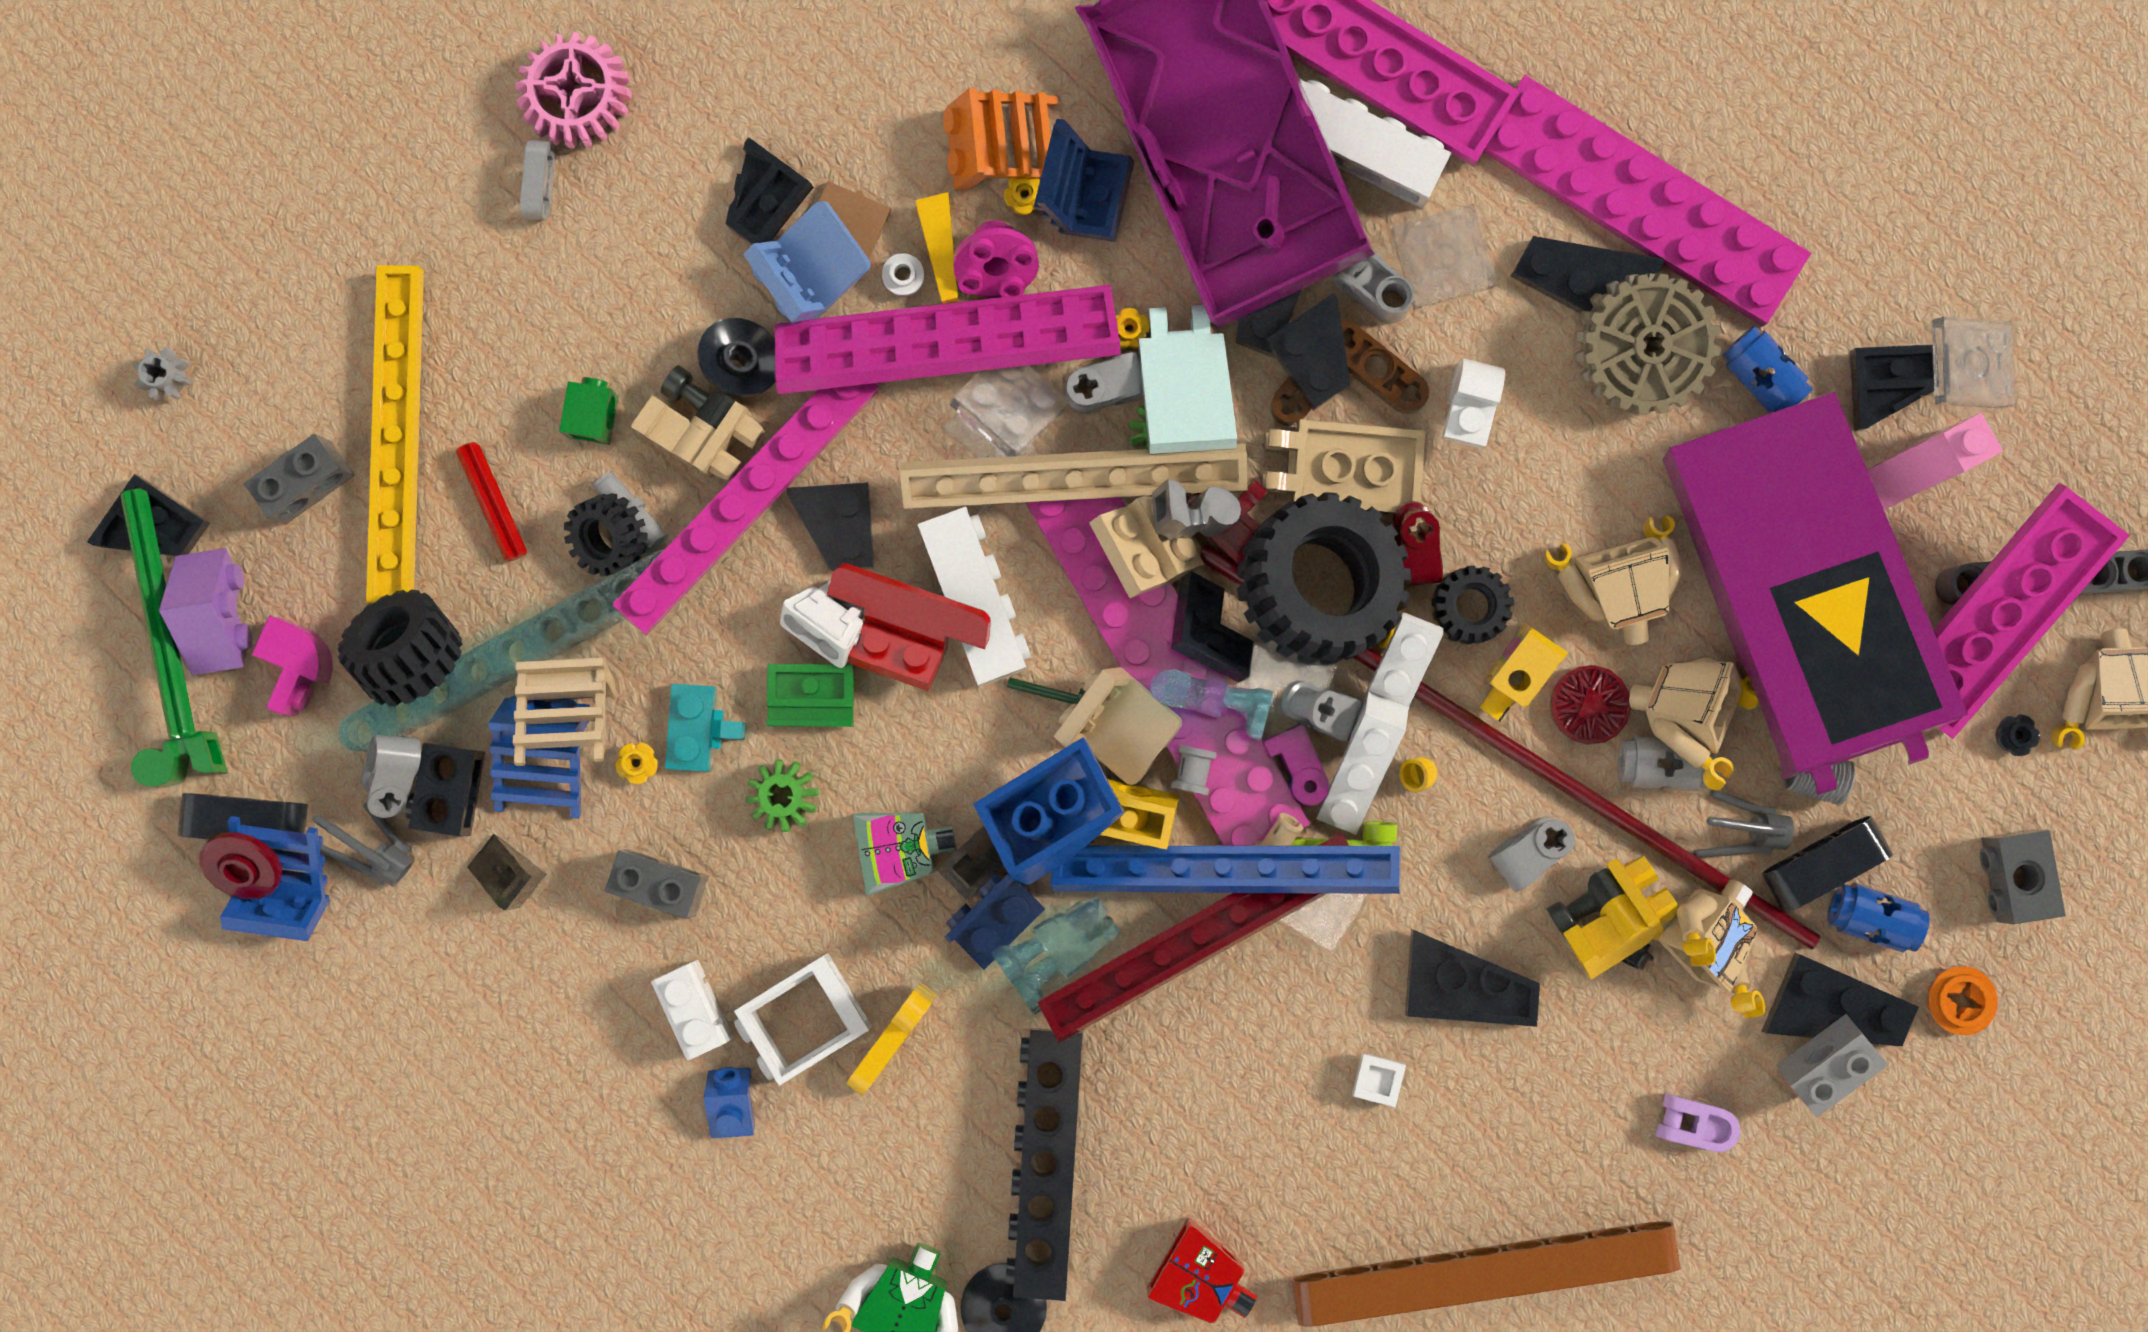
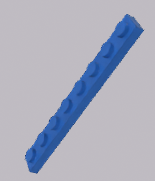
M1086 845L1065 864L1052 871L1050 886L1054 892L1400 894L1401 850L1400 846H1168L1166 850L1142 845Z

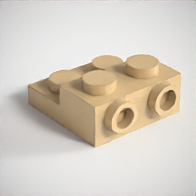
M1152 495L1137 498L1129 505L1101 514L1089 522L1129 598L1180 580L1182 576L1204 564L1200 557L1201 546L1194 537L1181 536L1171 541L1166 536L1155 533Z

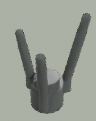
M1712 790L1710 792L1712 798L1759 816H1753L1750 822L1708 817L1706 820L1707 824L1721 828L1749 831L1750 840L1756 843L1698 849L1693 851V855L1698 858L1752 853L1771 855L1773 848L1786 850L1791 845L1793 839V820L1790 816L1777 814L1776 808L1760 806L1730 794Z
M367 802L364 804L365 810L392 843L390 847L382 843L373 851L319 815L313 817L314 823L367 858L369 865L325 845L320 847V853L372 877L381 885L388 883L394 887L406 875L415 861L407 855L412 847L400 839L384 818L376 817L370 813Z

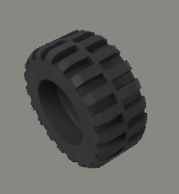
M1324 492L1319 497L1311 493L1299 497L1293 503L1288 502L1254 531V536L1247 540L1242 550L1246 558L1238 563L1237 577L1244 579V583L1237 588L1238 598L1241 602L1247 601L1249 609L1243 614L1249 624L1255 621L1260 627L1261 631L1257 636L1265 644L1271 640L1278 644L1276 648L1278 654L1288 658L1296 653L1298 654L1297 660L1299 663L1309 665L1318 660L1322 665L1335 664L1342 659L1348 660L1376 645L1401 620L1402 617L1399 611L1407 607L1410 597L1409 592L1404 591L1403 588L1412 583L1411 569L1404 568L1403 561L1409 557L1405 545L1398 547L1394 539L1398 532L1392 524L1385 526L1379 520L1382 514L1371 506L1364 510L1360 507L1362 501L1350 495L1339 501L1338 493ZM1316 544L1326 547L1336 553L1347 565L1353 579L1354 597L1351 608L1346 614L1342 616L1325 614L1313 608L1301 596L1295 585L1292 573L1293 556L1295 550L1300 545Z

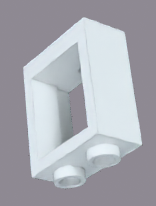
M829 953L734 1011L738 1017L734 1021L738 1033L746 1043L750 1041L754 1043L761 1055L756 1058L761 1071L768 1080L775 1078L779 1086L869 1031L872 1027V1024ZM815 975L847 1030L788 1066L755 1010L810 976Z

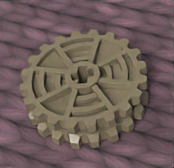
M1660 273L1625 276V281L1620 283L1612 281L1606 285V294L1595 293L1590 299L1593 305L1590 312L1582 311L1579 320L1584 323L1583 330L1574 333V341L1581 343V350L1574 353L1575 362H1580L1584 365L1585 369L1579 374L1582 381H1591L1594 384L1591 393L1597 398L1604 397L1608 399L1607 405L1613 408H1621L1627 412L1648 415V412L1656 411L1658 414L1669 412V405L1675 404L1677 407L1686 405L1688 403L1687 395L1690 392L1700 394L1704 389L1701 380L1704 376L1712 377L1716 370L1710 364L1712 357L1720 356L1721 347L1714 344V338L1721 334L1720 325H1712L1710 318L1716 312L1712 305H1702L1701 301L1704 294L1699 289L1691 291L1687 289L1688 281L1682 278L1674 280L1669 278L1668 274ZM1645 336H1651L1647 342L1651 347L1649 352L1643 351L1647 346L1643 340Z

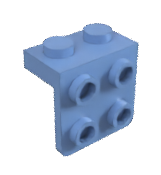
M826 201L816 202L777 241L754 243L743 254L752 266L753 275L767 287L776 300V307L791 323L819 318L864 276L871 266L868 257Z

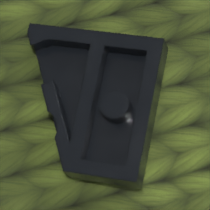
M748 137L743 147L746 155L741 174L737 173L734 185L735 198L729 206L725 224L732 232L752 246L754 243L771 242L814 187L809 180Z
M1332 293L1266 338L1265 343L1313 411L1350 386L1338 298L1335 293Z
M1940 344L1854 348L1850 351L1854 432L1863 431L1873 426L1875 423L1900 411L1918 399L1943 387Z
M134 474L122 492L131 489H142L148 493L160 555L175 557L189 554L210 525V522L143 477ZM122 492L87 542L101 548L131 551L121 501Z

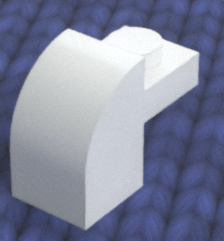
M1461 358L1458 361L1446 403L1450 405L1442 439L1479 449L1486 447L1496 406L1500 403L1505 380L1504 368Z

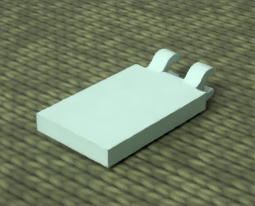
M1204 305L1191 306V330L1169 332L1166 307L1149 308L1150 338H1139L1138 351L1150 454L1236 449L1237 432L1224 334H1211L1210 319Z

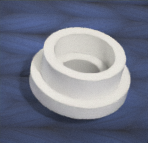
M906 253L896 254L889 258L883 266L882 279L884 285L891 293L897 296H910L916 293L924 282L923 266L913 255ZM905 267L911 271L910 277L903 281L898 280L895 277L896 271L899 268Z

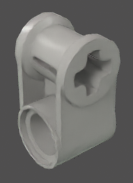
M1376 252L1375 255L1332 276V280L1342 292L1353 300L1358 301L1384 323L1392 324L1405 318L1414 299L1413 287L1409 281L1386 264ZM1387 292H1395L1401 296L1404 304L1397 308L1389 307L1383 302L1382 295Z
M1137 352L1118 355L1104 362L1075 370L1069 376L1065 389V400L1069 407L1074 411L1087 413L1144 398ZM1080 382H1084L1087 388L1094 387L1090 399H1085L1083 393L1075 394Z
M1301 680L1292 682L1286 688L1282 698V709L1288 717L1311 726L1313 730L1347 743L1363 702L1331 689H1321Z
M372 735L370 737L367 758L361 774V783L368 792L367 807L370 813L376 817H393L405 809L414 776L417 774L420 766L421 745L419 738Z
M1543 817L1536 820L1518 835L1502 843L1490 853L1488 858L1514 892H1518L1536 881L1545 870L1572 850L1575 843L1574 833L1567 823L1551 817ZM1547 829L1559 831L1555 836L1557 842L1555 846L1543 844L1547 840L1545 833Z

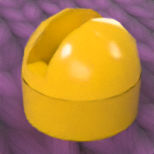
M1414 757L1402 763L1399 776L1401 783L1408 791L1417 793L1427 790L1435 784L1438 778V771L1434 762L1429 758Z

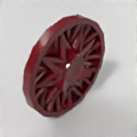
M1596 665L1576 667L1565 673L1554 686L1550 699L1551 716L1559 731L1570 740L1585 745L1605 743L1616 737L1627 724L1631 711L1629 703L1630 693L1623 680L1610 669Z
M238 832L220 833L209 838L200 851L199 865L205 878L215 888L229 896L245 900L261 899L272 894L282 880L283 868L278 856L267 844L253 836Z

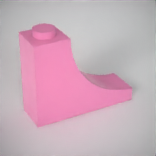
M1979 413L1932 434L1869 468L1867 471L1885 510L1929 487L1966 472L2003 452L1983 414Z

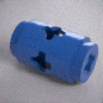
M1756 326L1743 333L1722 353V356L1728 361L1725 366L1768 412H1776L1797 405L1812 391V387L1807 383L1809 377L1786 355L1784 350L1766 331L1760 332ZM1769 367L1775 371L1774 374L1768 373L1764 377L1759 373L1760 369L1764 371Z
M1852 883L1850 886L1843 884L1837 887L1831 899L1827 915L1828 923L1836 926L1838 932L1902 953L1907 950L1916 952L1921 947L1927 935L1930 921L1928 911L1922 910L1918 903L1856 883ZM1884 898H1887V901L1891 902V903H1883V902H1882L1881 904H1877V900L1882 901ZM1876 931H1879V935H1873V937H1869L1870 935L1865 934L1866 932L1875 933Z

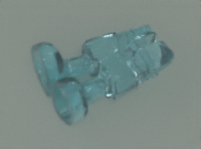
M1176 669L1164 670L1158 673L1152 680L1150 689L1152 696L1159 703L1178 709L1192 710L1216 718L1220 717L1222 707L1234 709L1243 714L1247 735L1252 739L1260 741L1274 691L1263 688L1228 687V682L1195 678L1188 673L1180 672Z
M1092 897L1082 902L1079 901L1074 906L1068 908L1066 912L1052 915V917L1034 927L1033 933L1035 937L1014 946H998L991 952L1034 1015L1041 1012L1037 1001L1044 998L1043 987L1048 980L1059 971L1063 977H1070L1081 967L1087 965L1093 958V955L1119 934L1120 929L1111 917L1105 916L1106 908L1098 897ZM1045 951L1047 952V957L1025 968L1034 958Z

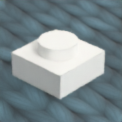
M1361 1053L1351 1095L1396 1107L1406 1065L1394 1060Z

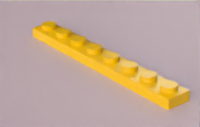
M377 265L366 584L367 604H373L380 597L387 594L390 596L396 591L405 590L408 592L411 589L414 590L424 269L420 266Z

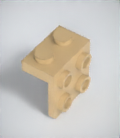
M1122 667L1103 669L1102 671L1097 670L1086 681L1083 687L1086 693L1079 703L1070 705L1059 718L1058 723L1061 727L1053 737L1064 747L1084 737L1098 760L1126 784H1137L1182 726V720Z

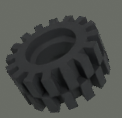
M614 493L608 495L601 494L574 506L575 509L569 511L566 516L570 521L564 523V530L570 531L571 534L564 537L565 544L572 543L574 549L568 552L572 558L578 555L581 559L577 565L582 569L589 566L588 573L592 575L600 573V577L615 574L637 563L641 559L639 555L646 551L647 547L641 543L648 540V534L640 532V528L646 526L644 519L636 520L635 515L639 510L636 506L627 508L629 500L625 497L617 499V494ZM599 521L609 529L613 540V548L606 545L601 538Z
M1476 565L1467 566L1452 572L1437 586L1434 591L1436 595L1432 598L1431 603L1435 611L1432 613L1434 621L1437 620L1440 627L1444 628L1443 633L1446 632L1449 635V639L1454 642L1461 641L1462 644L1466 645L1479 644L1496 637L1497 634L1503 632L1507 627V621L1512 618L1513 612L1510 611V608L1514 605V599L1509 597L1508 591L1511 589L1508 583L1503 584L1500 580L1502 576L1499 573L1493 574L1489 572L1490 568L1484 566L1481 568H1476ZM1475 589L1486 597L1488 611L1480 621L1470 622L1459 615L1456 602L1458 596L1464 590Z

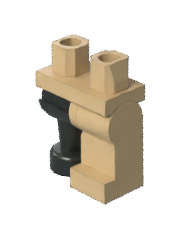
M678 365L664 380L660 393L671 401H678L683 398L698 411L691 421L651 395L630 427L709 478L715 475L720 479L730 482L744 466L741 461L728 453L735 442L739 440L752 450H755L765 437L766 431L752 418L753 415L746 407L734 401L726 394L721 392L711 394L692 384V374Z

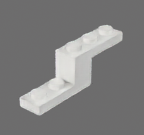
M1404 612L1362 699L1363 704L1351 732L1349 745L1329 785L1328 795L1322 801L1317 812V820L1355 835L1405 734L1410 703L1443 636L1444 628Z

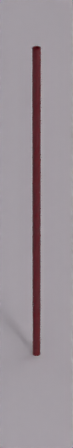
M1204 544L1200 556L1203 562L1239 586L1242 585L1244 579L1237 577L1238 565L1207 544ZM1369 648L1352 658L1375 672L1382 656ZM1422 681L1420 682L1414 695L1415 698L1722 893L1728 881L1733 880ZM1752 893L1745 905L1746 909L1807 948L1813 949L1820 940L1819 934L1788 914L1783 913L1780 909L1755 893Z

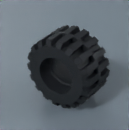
M413 589L408 592L405 590L396 591L390 596L388 594L384 595L373 604L367 605L359 615H356L350 621L351 625L341 635L343 640L338 643L337 650L340 653L338 659L345 670L371 699L380 705L386 703L388 706H397L401 702L404 704L414 702L416 698L420 696L423 698L428 695L434 687H439L445 681L444 678L451 674L456 667L454 662L460 659L462 651L459 648L463 645L459 632L433 599L425 592L421 594L419 590Z

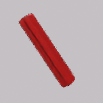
M470 442L457 448L456 454L503 559L510 562L527 554V549L480 445L476 442Z

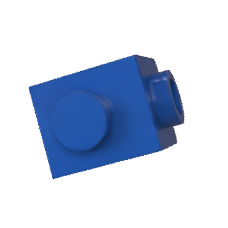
M725 1067L708 1072L703 1098L710 1139L754 1136L755 1121L750 1095L752 1079L750 1068Z

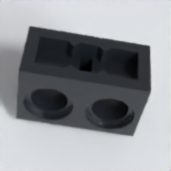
M423 743L420 766L415 775L417 776L415 792L409 795L405 808L406 818L410 819L408 829L459 837L471 836L485 758L484 751ZM449 756L455 764V770L453 775L446 780L439 773V764L444 757ZM439 798L447 805V815L441 822L436 821L431 812L433 803Z

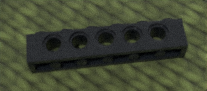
M1031 1028L1030 1037H1021L1020 1063L1028 1064L1027 1081H1018L1017 1107L1025 1108L1024 1125H1016L1014 1151L1022 1152L1021 1169H1013L1011 1195L1019 1196L1018 1213H1010L1008 1240H1017L1016 1257L1007 1258L1005 1285H1014L1013 1298L1066 1301L1082 1031L1060 1043L1051 1029ZM1045 1062L1056 1063L1062 1070L1061 1080L1052 1086L1042 1084L1037 1077V1069L1041 1064ZM1050 1106L1058 1112L1059 1122L1055 1127L1042 1129L1035 1123L1034 1114L1040 1107ZM1042 1150L1051 1152L1057 1161L1055 1168L1048 1173L1036 1171L1031 1164V1159L1036 1152ZM1044 1195L1050 1198L1054 1205L1052 1212L1046 1217L1033 1215L1028 1207L1029 1201L1033 1197ZM1042 1240L1049 1245L1051 1253L1043 1261H1033L1026 1254V1246L1031 1241Z

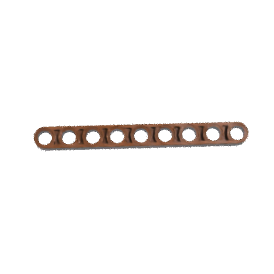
M1658 1221L1315 1272L1296 1276L1291 1281L1298 1324L1300 1326L1313 1327L1667 1274L1678 1271L1681 1267L1674 1224Z

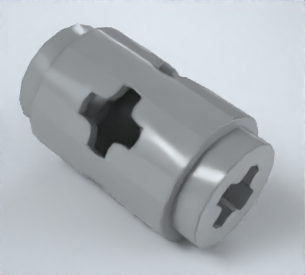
M1633 736L1631 740L1623 739L1621 741L1618 753V778L1620 782L1629 783L1630 787L1661 788L1666 786L1668 789L1682 791H1698L1700 787L1708 788L1703 782L1705 769L1701 766L1699 768L1693 767L1656 737ZM1710 753L1709 757L1714 760L1713 753ZM1666 757V759L1673 760L1672 768H1658V759Z

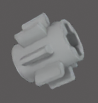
M164 347L161 356L146 349V357L141 360L140 364H133V367L138 370L140 378L134 385L142 390H149V398L159 402L163 399L164 393L177 400L180 399L179 391L185 385L192 384L187 379L185 372L190 363L183 359L175 360L176 352L167 347ZM161 371L166 372L164 378L159 377Z

